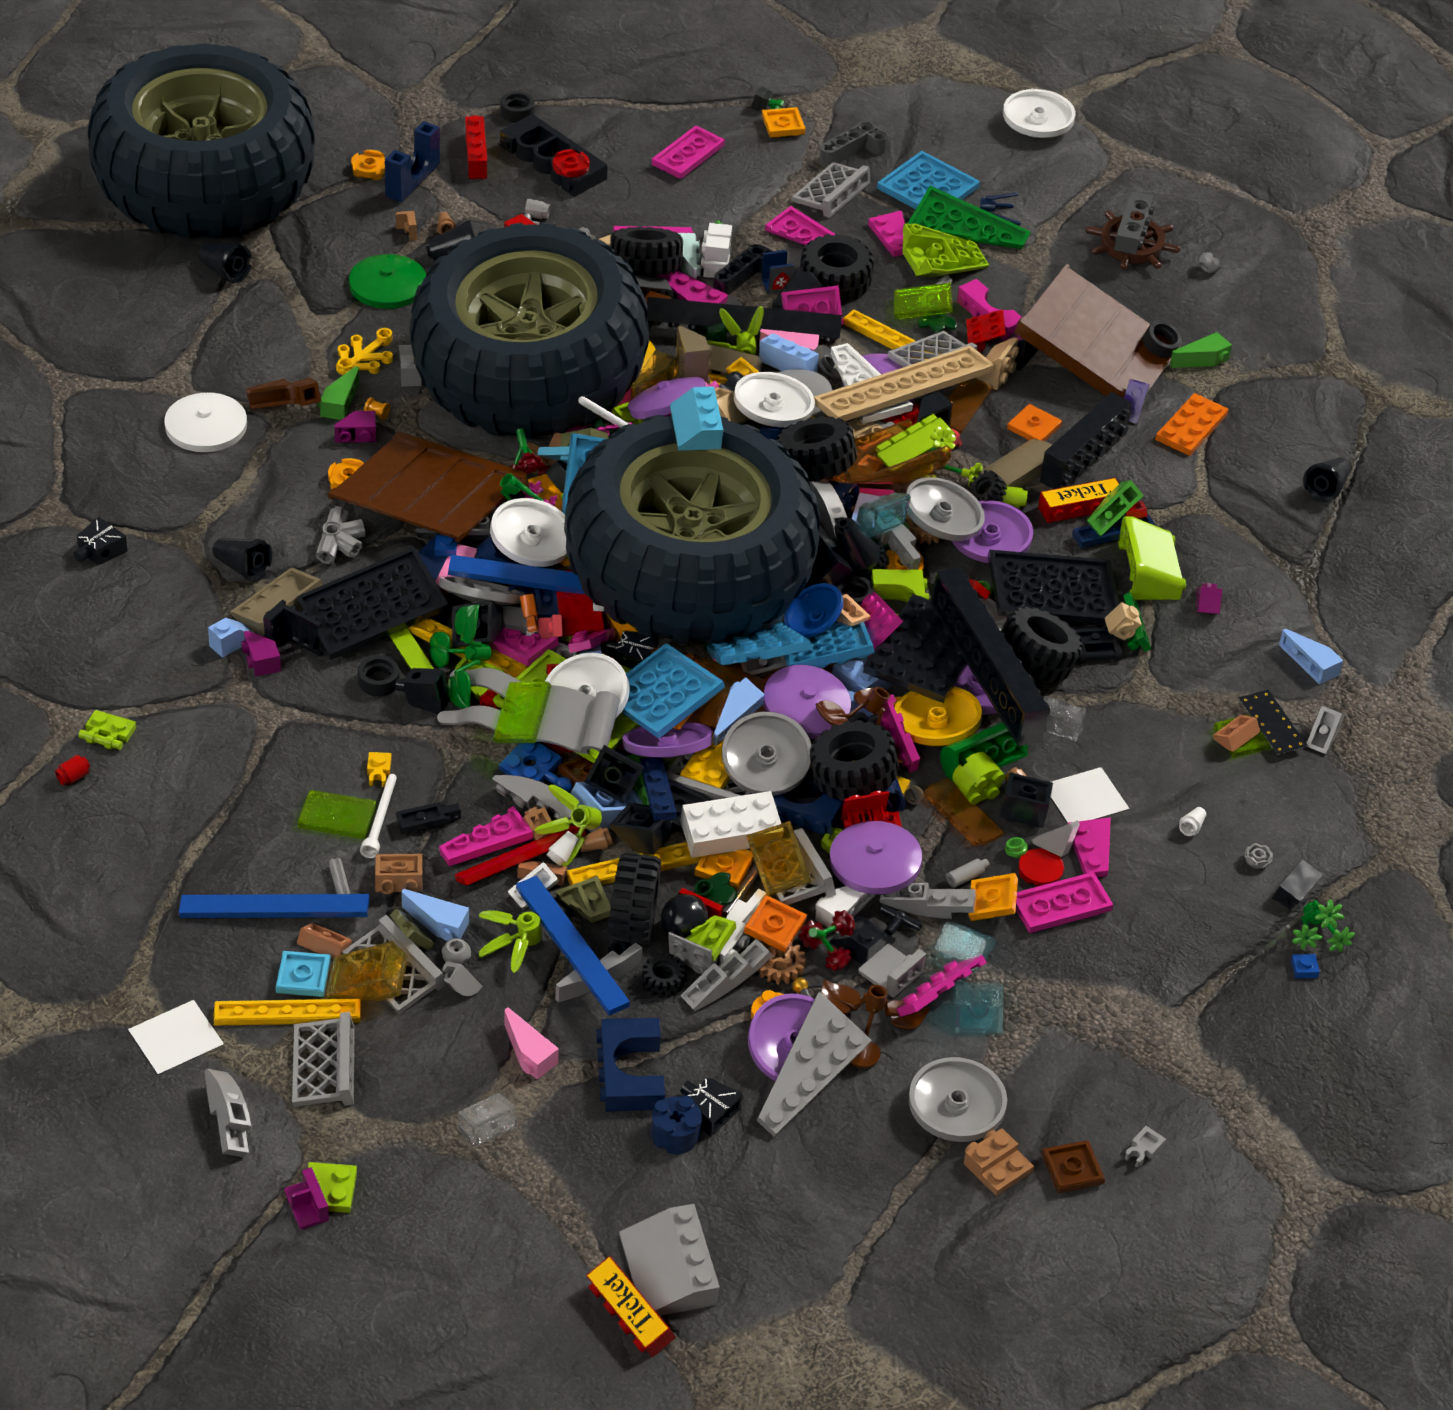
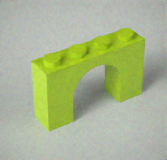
M872 569L871 583L874 591L882 599H896L907 603L912 594L929 600V593H925L927 591V578H923L922 570Z

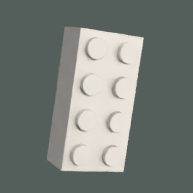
M771 791L687 804L682 807L680 821L691 858L780 844L783 827Z

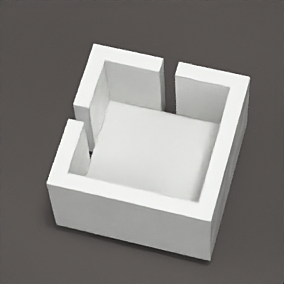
M709 223L708 230L704 231V242L702 243L703 256L701 258V269H704V277L714 278L716 272L729 263L732 225Z

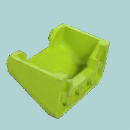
M1124 516L1118 545L1120 550H1126L1131 569L1129 579L1133 582L1130 593L1135 600L1181 599L1182 591L1186 589V580L1181 575L1175 551V536L1170 531L1132 516Z

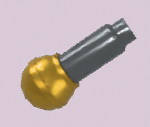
M797 978L793 981V991L812 997L808 991L807 980Z

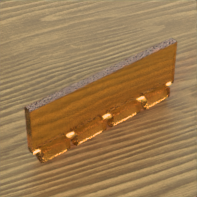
M977 378L958 383V386H956L948 398L953 404L950 428L962 433L993 389V385Z
M948 777L927 786L923 792V796L933 806L935 805V808L947 820L950 819L949 822L961 834L964 833L963 836L973 846H977L980 843L985 845L1004 835V832L987 815L967 800Z

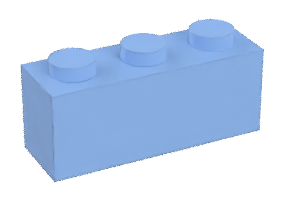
M773 333L760 340L759 357L764 364L780 371L804 369L818 373V353Z

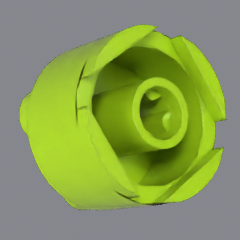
M978 752L966 758L967 763L963 767L959 764L955 769L952 780L972 805H976L987 798L994 799L1000 793L999 788L1006 777L992 758L985 752Z

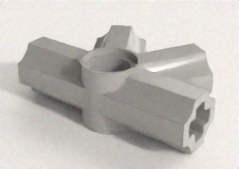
M335 506V508L331 509L327 522L323 525V534L316 552V559H319L322 563L329 564L334 561L338 550L348 557L354 558L362 548V542L356 539L366 536L362 519L347 522L349 513L343 507Z

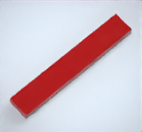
M574 824L570 825L567 830L552 833L455 874L456 881L467 886L549 851L548 849L567 831L575 835L578 834L580 828ZM584 829V831H583L581 837L585 836V834H586L585 829Z

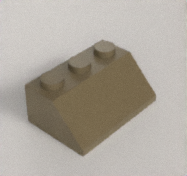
M682 326L677 327L676 377H699L704 379L709 385L710 378L708 372H711L709 357H712L711 345L707 344L704 336Z
M711 345L712 357H709L711 372L708 373H718L721 376L727 377L729 374L726 368L740 357L744 358L759 372L763 369L764 362L759 356Z

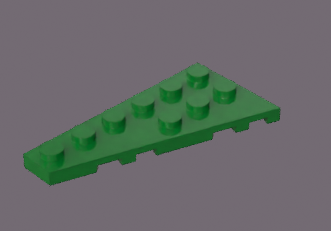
M929 186L908 224H918L969 241L1023 249L1031 233L1029 230L932 186Z

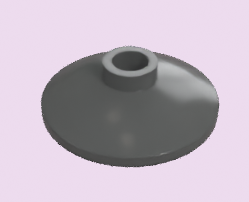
M824 345L817 346L814 352L818 353L819 369L832 378L840 379L841 376L831 356V349Z

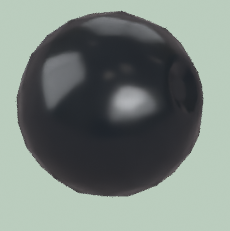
M680 894L672 897L665 903L661 912V923L665 933L668 935L670 932L684 939L691 935L690 930L703 925L709 919L708 910L704 902L700 898L689 894Z

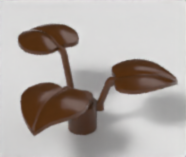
M881 687L859 690L853 696L859 706L848 714H845L844 710L832 701L823 700L815 704L821 717L832 726L836 724L842 725L843 722H847L849 718L862 708L878 716L877 726L881 723L882 715L885 712L883 707L889 700L890 695ZM896 750L898 764H903L904 761Z
M826 979L821 993L844 1015L848 1014L850 1010L857 1011L865 1002L866 1009L870 1012L864 1032L867 1036L869 1035L874 1014L879 1013L883 1008L885 1015L891 1017V1023L905 1030L918 1028L930 1007L924 1006L915 1013L900 1017L896 1008L904 1002L900 1000L888 1002L889 999L886 998L887 990L881 985L870 986L868 993H864L862 999L856 990L845 985L832 983ZM870 1043L850 1064L859 1068L874 1066L880 1059L881 1052L879 1046Z

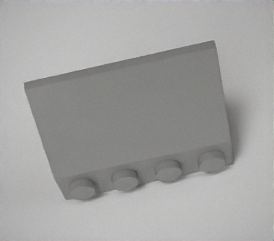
M695 1204L669 1208L619 1232L632 1282L659 1316L718 1305L720 1287Z

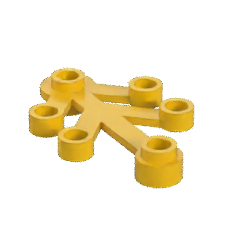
M388 328L379 329L376 332L377 339L363 350L361 347L363 345L362 336H351L354 357H348L350 355L348 345L338 346V355L341 359L336 364V371L344 375L357 366L359 370H368L372 374L379 373L380 363L372 360H381L384 364H390L393 362V353L390 351L382 353L372 352L381 345L387 346L392 341V331ZM360 361H371L369 363H359Z

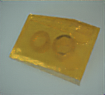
M654 351L641 370L637 380L631 385V400L661 381L676 379L679 370L677 357Z
M790 821L746 835L767 896L811 882Z
M392 941L336 956L333 959L326 997L328 999L382 1001L400 996L408 956Z

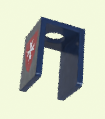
M787 250L763 254L761 281L768 295L779 294L794 273V264H787Z

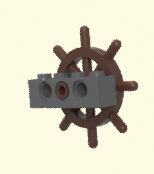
M1131 192L1123 216L1116 217L1111 211H1106L1105 217L1109 221L1105 223L1102 229L1087 226L1085 229L1088 234L1101 236V246L1093 248L1092 254L1098 255L1106 252L1112 258L1121 261L1120 268L1122 270L1127 269L1129 263L1143 264L1148 262L1154 268L1160 269L1161 263L1156 258L1161 255L1163 250L1179 253L1181 249L1177 245L1165 243V233L1173 231V225L1169 224L1160 227L1151 221L1155 210V204H1152L1154 196L1138 192Z

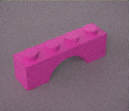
M977 279L959 286L957 302L974 317L1000 310L987 303L989 289ZM1004 310L1006 336L999 337L1003 341L1009 340L1018 325L1017 322L1022 317L1016 311Z

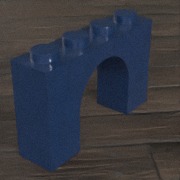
M423 121L414 130V153L412 159L410 155L394 150L385 159V196L402 202L440 164L439 126Z
M785 793L773 796L781 822L825 835L828 833L830 837H832L834 830L841 822L844 801H840L839 798L832 799L823 793L814 802L798 804L783 797Z
M659 1018L601 1019V1029H596V1042L601 1043V1048L597 1049L598 1063H602L603 1066L599 1067V1082L604 1083V1087H600V1102H605V1112L653 1110L658 1100L665 1099L664 1075L632 1076L622 1072L615 1064L621 1056L628 1053L660 1052Z

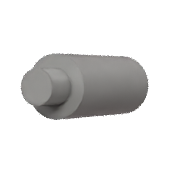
M975 859L948 872L946 880L952 888H956L984 874L985 869L990 866L987 859Z

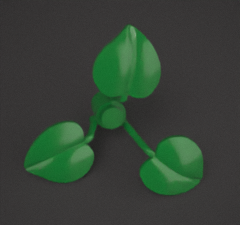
M479 605L462 607L455 616L456 633L461 635V641L470 644L466 649H449L450 638L444 632H436L430 638V657L435 667H446L449 662V653H465V657L473 661L455 670V676H451L448 679L447 689L449 698L456 706L463 709L471 707L470 677L464 670L474 665H480V661H488L491 658V648L488 644L473 641L476 633Z

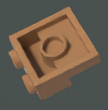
M376 854V892L391 894L393 892H402L403 889L422 892V854Z
M1002 1128L997 1132L994 1130L990 1131L985 1135L982 1142L978 1144L972 1142L965 1149L963 1164L995 1196H998L1031 1174L1034 1166L1018 1151L1019 1144Z

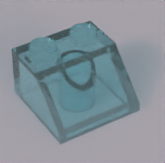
M892 493L887 496H881L870 503H864L859 507L856 520L869 537L905 523L911 496L905 493Z
M945 922L934 949L941 951L939 955L953 960V957L964 961L979 955H983L986 960L997 940L959 923Z
M954 982L955 985L952 987V1011L955 1033H1003L1004 985L999 982Z

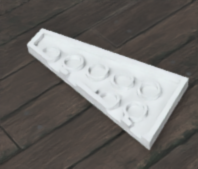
M848 343L831 347V356L845 386L881 375ZM907 400L862 415L859 419L862 424L900 415L912 411L913 404Z

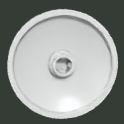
M1028 89L1016 92L1007 98L1004 103L1003 117L1006 123L1019 133L1032 137L1048 138L1062 135L1072 128L1075 120V109L1070 101L1057 93L1041 89Z
M774 372L752 373L741 378L735 386L733 396L734 403L741 413L753 421L773 427H787L791 424H796L800 420H807L811 417L815 405L814 396L807 386L790 376Z
M197 393L186 396L176 401L165 415V430L169 439L177 446L194 452H215L226 449L237 443L247 429V415L243 406L233 398L218 393Z
M520 498L503 503L494 512L490 524L491 538L496 547L510 559L528 566L546 567L555 565L568 556L564 532L565 514L551 504L536 499Z
M584 653L564 660L551 671L543 685L563 686L594 697L600 691L614 693L620 698L616 718L623 711L628 701L630 689L628 678L621 665L613 658L599 653Z

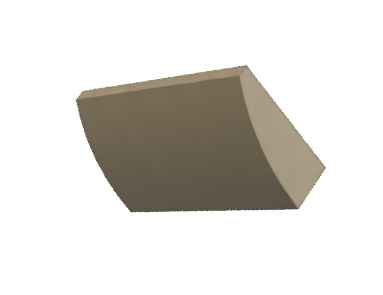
M1030 439L984 468L981 473L984 474V470L988 472L992 470L1005 481L1006 486L1021 488L1041 475L1044 452L1052 444L1038 439Z
M291 567L231 611V615L239 622L247 625L254 633L264 637L263 617L267 611H270L281 600H284L287 606L291 607L294 605L296 610L300 612L302 609L296 596L322 586V581L317 577Z

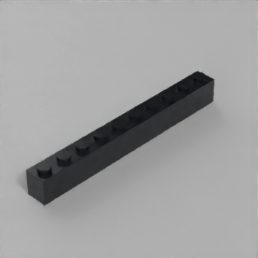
M647 297L646 302L649 325L660 326L661 323H668V327L677 328L681 324L688 325V329L699 330V326L707 327V331L719 332V328L727 329L719 314L721 308L728 312L741 330L745 331L748 330L754 313L758 308ZM763 308L764 313L759 332L761 329L815 334L823 338L824 342H835V339H840L842 315Z

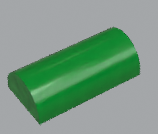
M1000 722L943 747L940 752V762L946 777L957 788L952 780L953 773L959 764L963 767L967 763L966 758L978 752H985L1001 768L1028 756V744L1017 746L1004 723Z

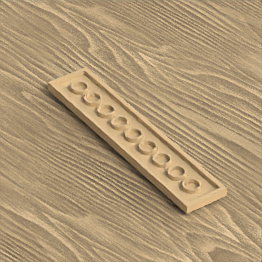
M967 346L815 396V405L826 415L847 421L993 372L995 365L973 347Z

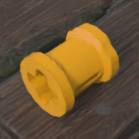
M369 397L365 403L364 411H375L376 416L381 420H385L389 415L390 404H383L375 401V398Z

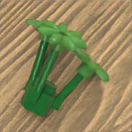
M1329 899L1325 907L1319 904L1317 900H1314L1305 905L1303 909L1304 915L1301 917L1303 922L1302 931L1293 930V934L1297 937L1292 940V943H1301L1302 950L1308 944L1312 948H1316L1315 941L1321 940L1322 936L1316 934L1318 927L1309 930L1308 923L1314 925L1321 924L1323 929L1327 927L1333 934V938L1327 940L1328 943L1332 944L1329 948L1330 951L1338 949L1339 952H1342L1344 945L1351 946L1352 942L1349 939L1353 938L1355 933H1349L1348 927H1345L1342 932L1335 930L1337 927L1335 919H1344L1342 914L1337 913L1341 910L1342 904L1333 907V901Z

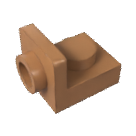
M414 211L396 212V229H404L405 233L409 234V240H417V225Z
M533 807L524 812L525 816L523 819L533 831L534 841L550 835L537 834L534 831L538 826L551 822L545 807L540 809Z

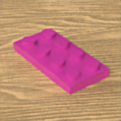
M694 126L653 157L651 165L682 179L725 146V139L698 126Z
M1094 872L1017 892L1016 912L1029 933L1113 910V903Z

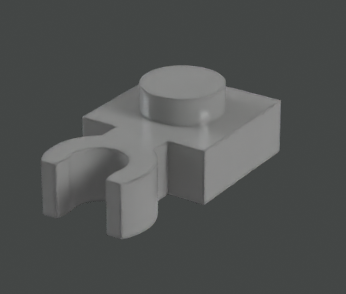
M1145 1126L1132 1140L1131 1147L1126 1151L1125 1160L1135 1156L1138 1158L1135 1166L1137 1168L1140 1167L1145 1156L1152 1159L1165 1145L1166 1138Z

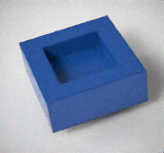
M436 535L435 556L456 555L458 542L454 538L445 535Z
M1292 954L1291 963L1295 978L1319 977L1320 971L1315 954Z

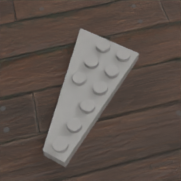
M820 991L756 1120L773 1137L789 1124L872 1041Z

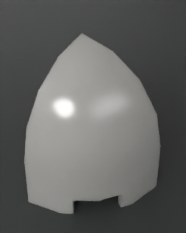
M445 962L442 969L445 973L444 981L457 993L463 996H472L483 987L462 964Z

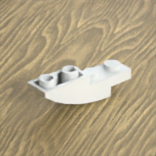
M758 889L747 903L738 899L731 908L726 919L735 921L737 928L719 954V966L734 951L739 953L741 949H745L748 946L750 936L743 932L744 927L761 903L766 892Z

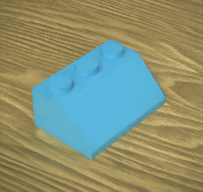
M693 387L670 404L678 450L721 449L723 426L715 388Z

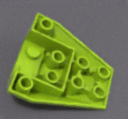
M904 223L903 255L916 276L934 278L985 269L989 266L977 244L973 241L918 224Z

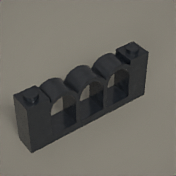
M534 114L500 130V146L511 154L516 152V156L524 162H533V167L537 172L550 174L552 182L562 186V189L573 197L607 180L608 165ZM538 140L541 141L540 143H538V144H536V145H531V144L537 142ZM570 149L575 150V153L579 154L583 152L589 158V170L579 177H564L556 173L552 167V160L555 156H548L555 152Z

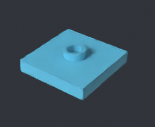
M283 951L276 983V993L324 997L331 955Z

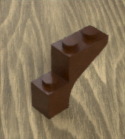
M283 378L246 388L251 409L286 404L306 406L321 402L318 382L312 378L289 382Z

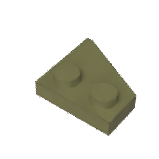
M598 876L556 890L557 898L589 922L593 923L610 917L611 906Z

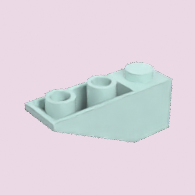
M678 233L683 238V260L680 269L684 274L697 279V276H700L701 266L697 265L700 264L699 241H696V233Z

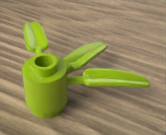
M759 306L748 330L740 333L741 329L728 312L721 308L719 314L724 325L731 335L736 334L738 336L736 346L714 341H707V344L756 355V339L754 335L758 334L762 323L763 307Z
M549 785V791L571 810V819L568 820L567 817L540 825L534 831L537 834L556 833L569 829V824L571 823L580 828L578 834H575L579 840L576 842L567 863L564 862L561 865L568 866L576 857L584 842V838L581 837L584 829L594 830L598 828L602 821V815L595 807L578 805L579 800L556 785Z
M482 911L479 914V918L504 925H517L518 933L512 936L509 933H505L486 944L478 954L479 957H484L511 944L514 939L518 938L511 957V970L515 974L522 964L527 946L538 944L543 936L539 916L534 912H525L516 921L512 919L513 916L505 912Z

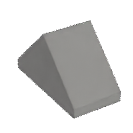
M1077 820L1031 839L1032 843L1063 857L1070 851L1080 825L1079 821Z

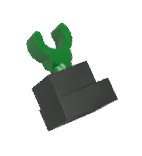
M760 86L755 93L752 109L757 111L760 108L766 110L768 106L771 109H782L780 107L785 102L780 99L772 100L774 92Z

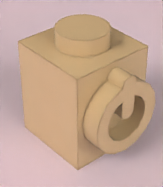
M1122 602L1105 617L1109 633L1123 640L1132 637L1136 629L1142 625L1138 610L1134 606H1128Z

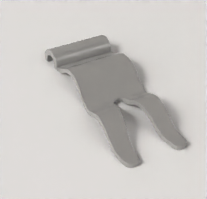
M492 668L464 670L470 677L471 686L484 687L498 693L519 707V714L511 715L487 706H471L456 711H442L437 716L439 723L442 725L479 724L511 740L522 743L546 742L577 753L589 754L590 749L597 750L600 753L602 747L609 744L620 698L616 694L607 691H600L594 697L563 686H532L502 671ZM454 671L451 672L450 677L455 676Z

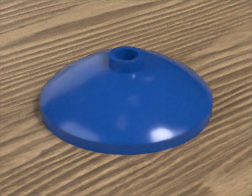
M826 583L812 585L802 590L799 597L792 600L785 612L784 623L787 627L792 628L805 638L819 635L837 621L843 608V596L834 585Z

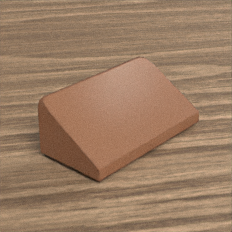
M1239 715L1212 737L1226 749L1234 752L1260 732L1257 718Z
M526 860L518 865L517 878L523 879L543 862ZM545 863L559 880L555 885L563 886L567 866Z
M313 922L300 929L297 940L298 945L318 954L331 955V959L334 961H338L343 955L342 951L352 943L350 938Z

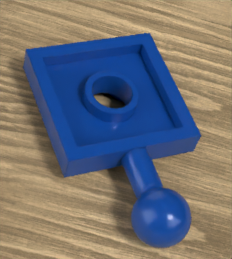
M520 742L499 764V769L507 775L530 778L539 782H543L546 779L568 793L573 788V783L569 778H560L552 773L562 763L561 756L540 742ZM529 760L536 761L533 766H526L525 763Z

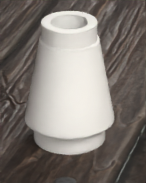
M1196 807L1183 816L1179 822L1180 831L1186 836L1198 834L1206 817V811L1201 807Z
M567 831L548 849L547 856L560 866L564 862L567 863L579 839Z

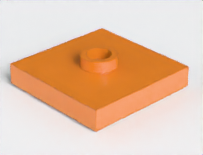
M1028 404L1007 424V429L1028 440L1038 439L1046 441L1062 426V420Z
M765 895L744 927L743 932L780 951L786 952L806 921L807 914Z

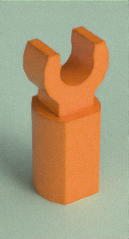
M534 594L520 596L523 618L527 620L528 632H539Z

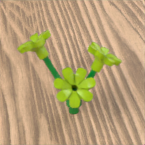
M937 427L930 436V439L934 440L933 448L927 454L916 458V463L923 470L921 478H937L935 475H928V469H932L935 466L960 473L961 476L967 477L969 479L968 487H971L969 483L970 481L974 482L972 478L974 476L979 477L978 473L983 470L981 463H975V466L971 467L970 470L965 468L962 470L937 463L931 457L937 449L942 453H945L947 449L952 450L955 448V444L952 442L956 441L954 435H949L951 432L950 428L946 427L942 431L940 427Z

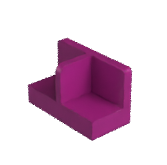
M312 1167L302 1170L303 1182L284 1189L298 1227L301 1230L329 1221L328 1204Z

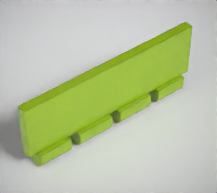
M932 414L921 420V423L918 422L912 425L905 432L902 431L890 438L889 441L886 440L876 446L877 457L891 472H894L933 448L934 440L930 439V436L937 427H940L942 431L946 427H950L941 418L937 419ZM951 429V432H950L949 435H954V436H955V433H954V432L952 431V429Z

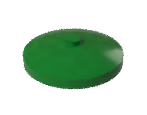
M395 254L375 255L358 262L352 268L349 275V287L353 296L366 305L383 309L400 308L414 302L418 285L422 284L426 273L420 264L408 257Z

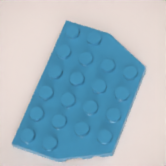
M783 622L771 624V628L768 629L760 627V629L748 636L738 637L735 635L732 638L723 640L721 643L709 644L706 647L708 654L721 665L748 662V660L760 657L763 660L811 649V645L807 638L792 628L787 627V625H783Z

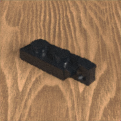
M437 802L397 811L396 819L401 834L445 825L461 819V810L458 803L446 806Z

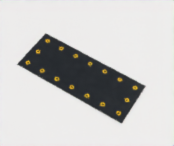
M1269 690L1238 697L1250 716L1257 718L1259 729L1277 755L1308 746Z

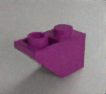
M354 411L334 425L335 443L376 442L375 411Z
M1205 583L1202 584V587H1196V612L1220 614L1222 589L1217 588V584Z
M244 631V641H241L243 654L247 653L248 655L246 656L249 669H253L255 677L280 672V654L275 641L250 631Z

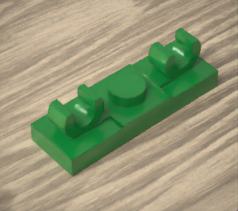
M1129 592L1123 595L1126 602L1124 604L1134 606L1138 610L1142 625L1136 629L1132 637L1127 638L1129 642L1127 645L1130 650H1135L1141 645L1144 652L1151 650V645L1139 606Z

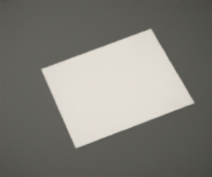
M1101 767L1052 781L1051 798L1068 823L1077 820H1093L1129 809Z
M194 1000L128 1029L158 1074L224 1044Z

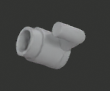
M527 199L525 217L529 220L531 218L548 219L550 204ZM532 221L536 225H540V222Z

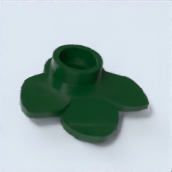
M939 308L928 310L926 315L918 320L919 328L930 327L936 334L942 332L945 327L956 330L957 327L956 321Z
M726 872L716 873L709 880L702 879L696 883L694 893L720 905L730 904L738 897L736 890L728 885L731 874Z

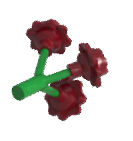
M517 429L519 450L514 464H511V468L521 470L527 474L534 473L538 469V476L547 474V469L551 466H545L541 461V457L536 456L527 446L524 429Z
M846 910L835 911V916L832 917L834 923L831 924V927L823 929L820 922L814 924L810 920L801 927L800 931L802 933L798 934V938L803 941L804 947L810 946L812 949H816L819 944L826 946L829 956L825 959L827 962L825 966L832 968L833 971L844 969L851 959V951L849 949H844V947L836 949L826 939V934L832 931L839 932L842 937L853 934L855 921L853 916L848 914Z

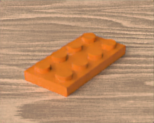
M1194 393L1156 434L1155 440L1191 456L1228 415L1229 409Z

